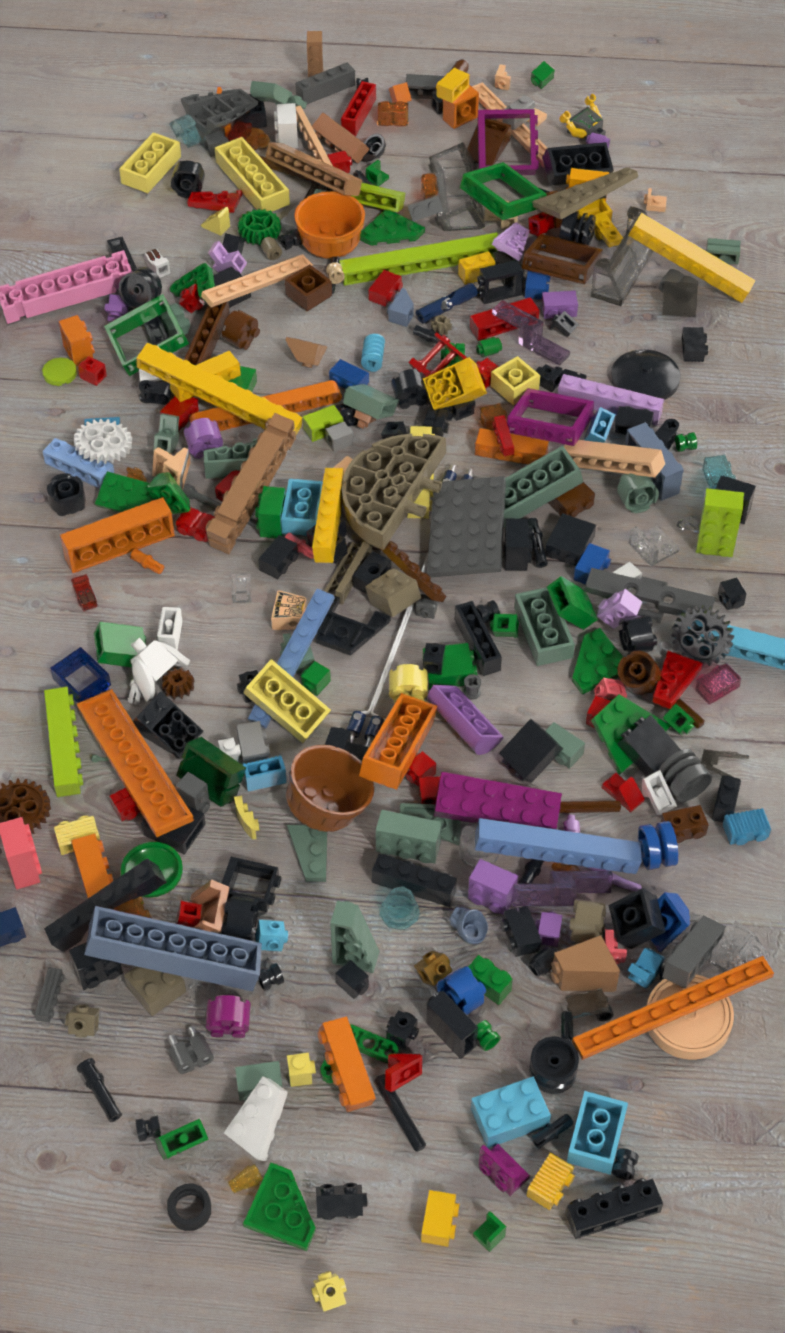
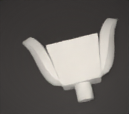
M138 638L131 644L138 653L131 659L133 677L146 702L153 700L155 695L154 682L172 666L188 667L190 663L188 658L164 642L154 640L146 646Z

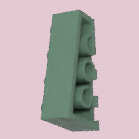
M257 438L253 439V442L246 444L242 442L235 443L236 445L229 448L222 446L205 450L204 467L206 479L224 478L232 471H240L242 463L249 458L250 449L256 446Z
M337 901L330 922L332 964L344 966L349 960H352L363 971L374 973L380 951L359 906L350 901Z

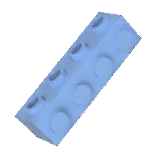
M54 438L43 450L45 464L62 472L69 473L71 476H78L82 481L101 489L107 471L114 473L113 464L109 461L106 464L103 461L97 464L95 459L90 462V458L84 459V454L79 455V451H76L74 446L57 438Z

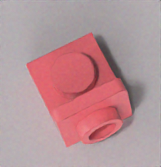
M603 678L594 689L595 695L604 699H614L619 694L627 698L625 686L620 680Z
M605 929L603 940L616 964L625 963L627 949H618L617 939L614 938V930Z

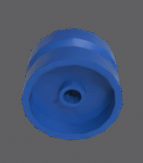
M669 821L659 822L655 828L651 824L639 826L638 842H641V858L647 870L658 869L661 863L665 867L676 866L678 864V844L671 823Z

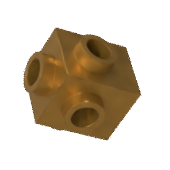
M435 951L426 953L422 957L423 959L414 965L423 983L435 986L438 981L453 971L449 965V958L444 953Z

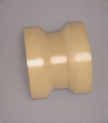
M331 263L326 267L328 279L332 281V284H338L344 280L345 275L339 263Z

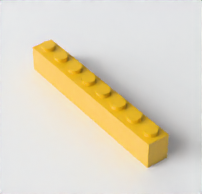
M641 213L628 235L741 303L749 294L755 282L751 277Z

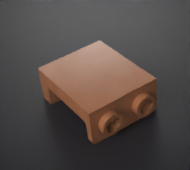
M211 879L191 894L190 902L202 904L200 922L193 928L214 933L221 932L225 904L229 892L228 886Z

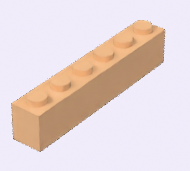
M578 440L575 446L564 445V448L579 468L656 477L665 465L662 451L659 449Z

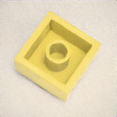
M518 356L491 372V387L512 405L518 403L527 388L539 390L540 375Z

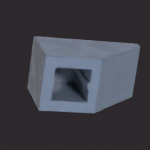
M402 288L395 295L393 303L389 304L387 314L389 322L405 327L408 326L414 316V304L406 289Z

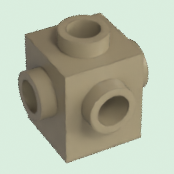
M86 1004L74 1006L66 1014L65 1025L68 1026V1034H75V1037L79 1038L94 1036L99 1029L100 1008H90Z

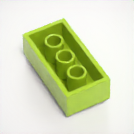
M706 488L697 536L696 553L733 557L743 511V492Z

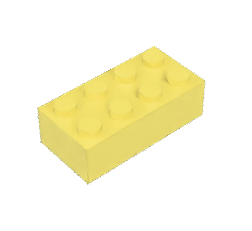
M153 132L119 168L121 184L149 193L181 158L180 142Z
M272 659L244 690V694L301 743L308 739L331 711V709Z

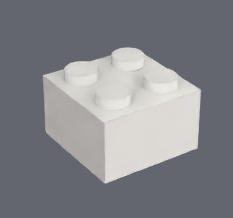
M295 103L277 104V111H274V119L278 120L275 121L276 143H284L294 149L298 148Z

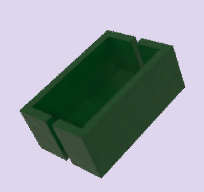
M203 737L186 743L182 755L184 760L180 762L176 776L182 779L189 772L207 783L209 799L220 807L234 801L246 767Z

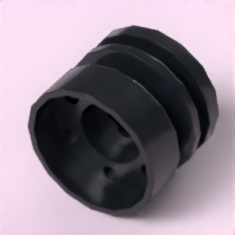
M576 211L563 218L559 238L572 242L575 238L576 243L589 246L595 232L596 216L590 214L588 217V213H584L581 219H579V211Z

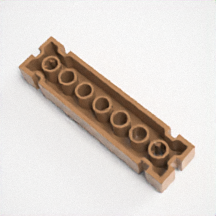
M274 413L272 418L267 420L265 426L267 429L259 434L256 446L250 449L249 458L242 463L239 475L234 477L232 487L229 491L225 492L222 504L217 506L214 512L215 519L209 520L206 525L210 546L226 554L231 553L236 544V539L240 537L258 506L259 493H262L263 486L270 485L284 461L288 449L290 450L296 440V433L293 431L295 429L294 421L277 413Z

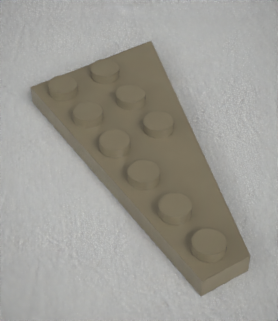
M626 167L532 201L533 207L563 219L638 178V172Z

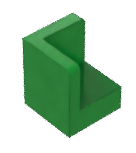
M376 160L366 168V178L374 186H380L389 179V175L381 171V161Z
M489 1211L486 1214V1221L473 1233V1237L490 1252L505 1237L507 1226Z

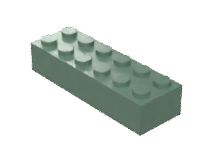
M563 446L506 477L504 527L506 519H520L583 483L581 470Z

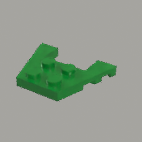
M620 694L591 720L601 741L605 743L609 751L608 755L611 760L613 759L617 767L615 769L619 775L633 763L617 744L622 739L620 735L628 728L632 730L635 727L634 722L642 716L645 719L649 715L653 716L665 732L671 727L665 721Z

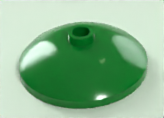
M147 842L134 847L126 854L121 864V876L148 858L159 866L167 882L151 894L141 897L153 898L165 895L173 890L181 880L183 874L181 857L174 848L167 844Z

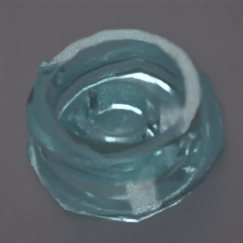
M404 886L394 888L389 892L380 908L381 918L392 929L405 930L418 921L420 914L419 906L413 893Z

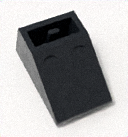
M161 691L133 720V723L144 738L177 758L182 756L186 743L197 739L204 731Z

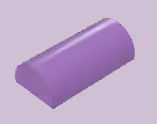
M433 685L428 693V701L438 706L437 711L477 755L490 752L503 740V735L457 686Z

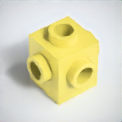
M331 1271L319 1274L318 1279L313 1281L315 1287L311 1288L314 1301H319L321 1309L327 1311L346 1304L343 1293L347 1292L343 1278L339 1279L336 1273L331 1274ZM332 1287L331 1291L326 1293L327 1288Z

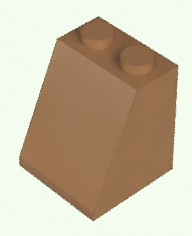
M600 935L555 952L550 976L553 983L558 984L561 991L614 992L617 989L620 970Z

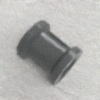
M468 675L464 679V695L470 700L477 699L481 695V678L477 675Z

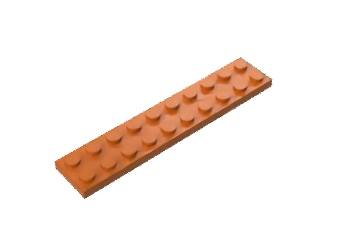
M108 690L77 703L78 711L155 836L159 837L193 822L192 813L113 690Z

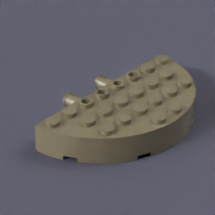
M412 434L392 436L372 444L371 448L361 451L351 461L343 476L342 500L346 520L357 535L369 544L384 550L408 513L424 517L427 507L414 502L423 489L439 493L442 488V482L432 480L430 477L446 454L445 437L431 434H423V436H412Z

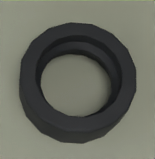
M194 1183L183 1184L173 1190L167 1200V1210L171 1222L178 1229L184 1231H194L203 1227L211 1215V1200L207 1191L202 1186ZM190 1195L199 1197L203 1203V1209L197 1217L184 1219L177 1214L176 1205L181 1198Z

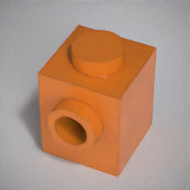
M407 82L389 88L394 107L399 105V108L408 106L407 103L412 101Z

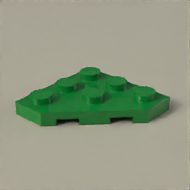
M385 209L361 231L360 241L370 246L377 245L379 242L393 244L400 243V240L409 239V242L417 241L425 233V227L391 210Z
M601 628L585 634L580 648L572 682L582 695L594 690L603 678L614 680L619 678L618 665L623 656Z
M270 1162L243 1222V1227L308 1251L316 1232V1227L308 1212L304 1198L297 1186L292 1170Z

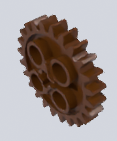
M17 778L14 784L9 780V785L7 786L1 783L0 823L22 817L24 825L29 824L32 834H35V827L42 829L40 823H47L46 817H50L49 810H51L50 799L46 790H43L41 785L36 786L35 781L29 784L27 779L20 783L19 778Z

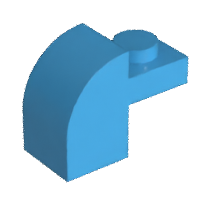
M644 948L637 962L631 963L628 969L631 973L628 978L647 989L659 974L665 957L650 948Z

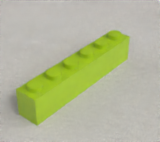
M68 687L44 690L57 797L81 794L80 786H83L84 782L83 775L79 774L78 769H82L80 757L77 758L76 754L80 753L79 742L75 741V737H78L77 726H73V721H76L75 709L71 710V706L74 705L73 694H69Z

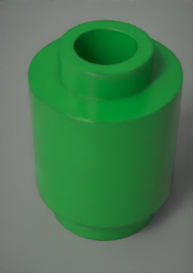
M495 337L478 341L476 345V352L482 358L502 351L501 340Z

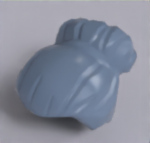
M457 906L451 914L450 925L457 930L462 940L468 944H480L485 939L488 923L481 911Z

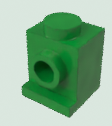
M494 614V620H491L490 630L494 633L495 637L518 638L519 619L517 614Z
M677 704L663 717L681 736L684 733L686 735L689 734L694 728V719ZM679 719H684L683 725H678Z

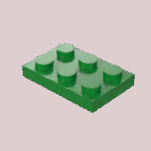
M107 471L95 505L120 513L149 503L154 499L151 498L150 493L146 489L149 485L148 482Z

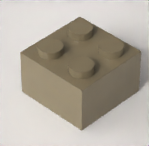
M395 568L388 570L385 574L365 586L370 604L391 617L396 616L421 599L417 581Z
M137 966L124 975L127 988L151 1016H154L186 992L184 979L178 975Z

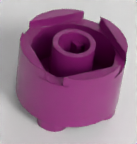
M231 995L216 996L215 1001H211L210 998L207 1002L206 1029L211 1032L210 1035L220 1038L224 1034H232L234 1038H244L245 1033L249 1031L250 1001L246 1000L244 1003L240 1001V997Z

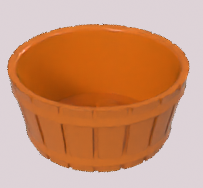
M330 191L313 194L302 200L297 206L294 216L302 244L307 251L317 257L330 259L332 256L343 257L357 247L364 225L365 211L362 204L354 197Z

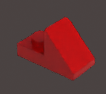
M615 773L602 784V789L616 801H620L621 805L630 813L645 801L633 777L624 780Z
M389 1054L388 1069L385 1070V1089L393 1092L422 1075V1055Z

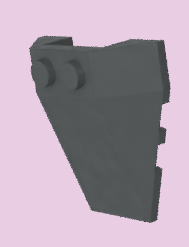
M242 89L222 91V94L213 95V92H208L206 96L193 94L181 98V103L189 122L206 135L222 130L258 105V101Z

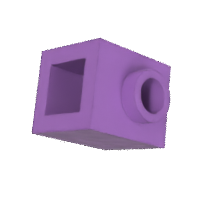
M542 912L541 919H536L535 925L542 940L541 945L558 947L563 915L555 912Z

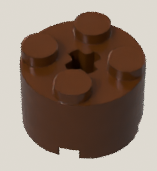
M234 310L224 322L226 328L221 333L225 341L240 349L247 350L253 339L260 334L258 320L241 310Z
M633 651L619 662V678L629 691L639 695L655 691L657 683L661 679V671L648 653Z

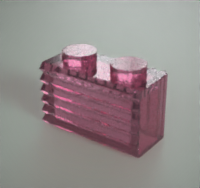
M728 663L717 665L709 673L701 674L697 678L695 690L710 705L739 688L742 678Z

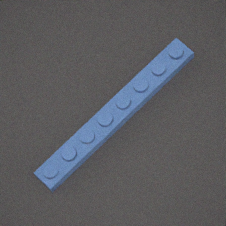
M316 589L277 663L292 677H294L335 599L334 595L320 589ZM255 704L248 717L249 722L260 721L261 727L265 729L272 719L257 704Z

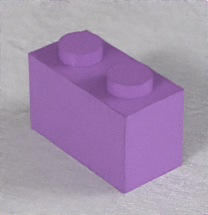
M576 291L542 292L541 305L544 319L554 318L556 314L561 315L564 311L571 317H577L578 301Z

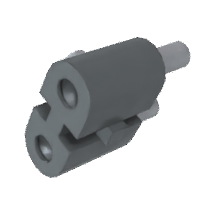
M194 1026L188 1028L191 1038H188L189 1042L184 1043V1041L178 1043L174 1034L168 1036L171 1045L169 1053L180 1074L193 1071L194 1066L197 1065L199 1067L205 1066L214 1059L205 1037L198 1035Z

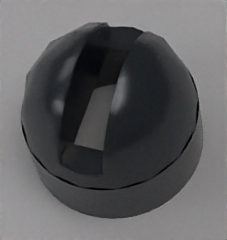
M600 1003L596 1006L595 1014L598 1021H608L613 1017L614 1014L609 1004Z

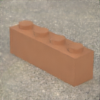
M323 112L312 125L318 138H325L324 142L330 147L334 145V149L337 152L346 151L351 160L357 164L369 151V148L361 140Z

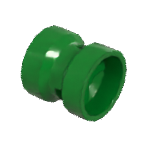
M694 432L675 436V445L678 452H683L686 449H697V438Z
M488 1020L477 1024V1040H479L481 1048L484 1051H488L495 1047L501 1039L500 1035L492 1030Z

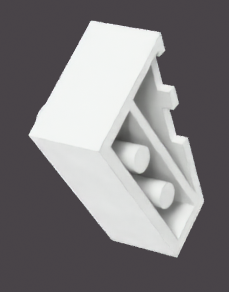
M262 1077L224 1134L256 1159L267 1161L268 1149L271 1140L273 1141L274 1130L277 1121L280 1119L288 1092L273 1080Z

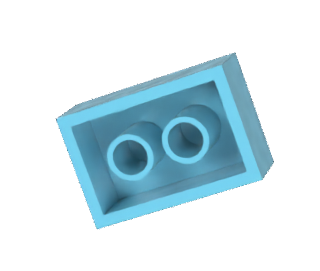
M289 479L281 518L282 534L290 532L293 535L307 536V531L316 525L323 481Z
M534 1076L471 1099V1111L487 1148L547 1127V1123H550L551 1114Z
M584 1091L567 1162L611 1175L628 1103Z

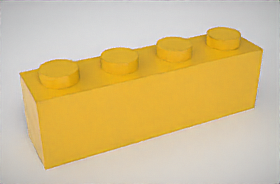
M230 351L195 365L204 368L207 372L214 375H219L226 381L241 375L240 363ZM170 384V390L180 402L195 396Z

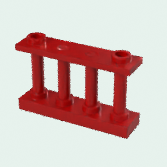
M437 332L434 335L438 343L422 360L417 361L412 358L408 362L412 369L418 370L419 373L423 372L425 378L443 370L455 356L461 361L467 358L450 344V340L445 335L440 336ZM443 347L450 351L434 370L431 369L429 371L426 369V365ZM478 364L477 367L481 378L486 381L488 379L485 374L486 370Z

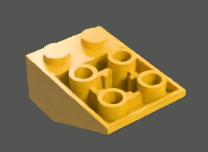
M470 357L423 378L434 410L469 402L487 394L477 364Z

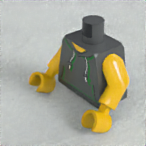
M594 94L590 95V99L589 96L585 98V104L590 105L591 108L587 106L573 117H571L570 112L565 111L559 118L560 122L566 123L567 133L573 137L586 141L588 135H591L592 132L604 136L606 134V131L603 130V118L597 105H594L596 100Z

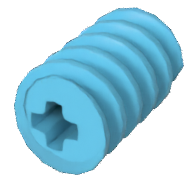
M369 334L364 339L361 365L367 371L376 372L382 367L385 339L382 335Z

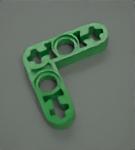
M206 263L200 264L173 282L170 286V292L176 297H180L181 292L185 288L188 289L193 284H196L199 297L205 301L201 297L202 292L215 287L212 268Z
M350 1024L360 1053L384 1063H388V1056L385 1055V1051L392 1049L393 1054H398V1046L393 1041ZM370 1039L375 1042V1045L372 1048H366L363 1046V1042ZM324 1060L320 1069L321 1078L326 1083H333L332 1073L330 1076L327 1075V1071L331 1070V1065H328L326 1060Z

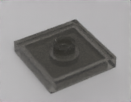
M665 281L662 316L695 318L698 283Z

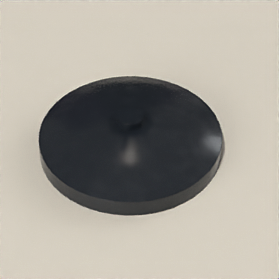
M639 349L627 352L615 361L612 367L611 380L614 387L666 400L679 387L680 370L669 356L654 350Z

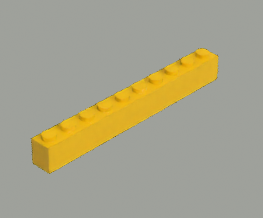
M146 343L137 356V368L265 430L267 429L265 427L267 420L272 418L274 413L293 420L295 425L293 431H295L296 435L302 427L303 417L297 413L290 412L281 405H276L264 397H259L250 390H245L233 382H228L219 375L207 372L204 368L197 367L188 360L178 358L173 353L166 352L156 345Z

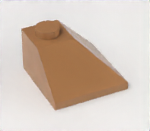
M286 337V342L297 361L303 362L302 366L312 368L313 365H319L327 350V346Z

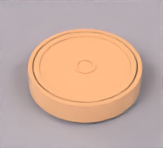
M696 974L686 989L709 978ZM664 979L652 990L647 1005L685 990V988ZM726 997L650 1030L648 1033L658 1047L677 1058L697 1060L709 1057L718 1052L730 1036L734 1021L732 1003L730 998Z

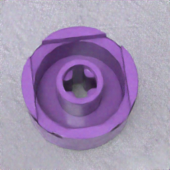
M200 418L192 421L190 427H185L184 436L189 452L194 455V458H202L205 450L222 447L223 439L218 423L215 420L213 422L209 418Z

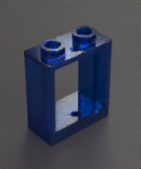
M82 647L50 667L53 680L61 688L68 687L69 694H73V698L77 703L94 697L111 686L109 673ZM82 666H85L98 679L78 692L65 678Z

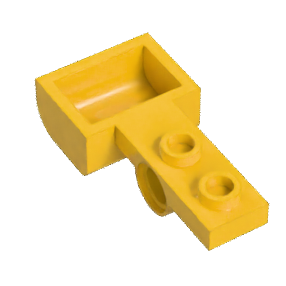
M598 199L577 210L580 214L579 219H581L584 213H588V217L590 214L596 216L595 235L598 240L603 239L609 248L623 244L624 238L611 222L613 211L604 199Z

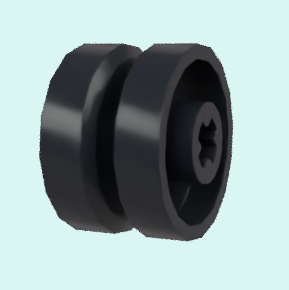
M138 267L122 277L118 290L123 302L129 307L136 309L160 296L162 284L159 276L152 269Z
M552 1036L538 1041L533 1047L530 1057V1077L534 1076L538 1088L545 1093L558 1094L565 1092L576 1081L579 1065L578 1051L565 1038Z

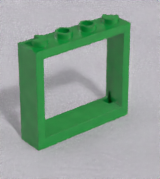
M504 162L464 173L460 184V189L501 220L538 210L533 207L532 201L547 196L545 192ZM500 178L525 198L508 203L482 183Z
M164 294L104 326L129 376L139 372L137 356L127 360L117 338L167 311L178 334L156 346L166 352L173 353L189 344Z

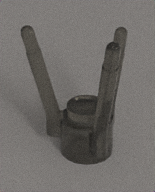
M704 749L701 764L706 765L707 770L733 777L713 767V765H718L719 757L749 759V755H742L731 751Z

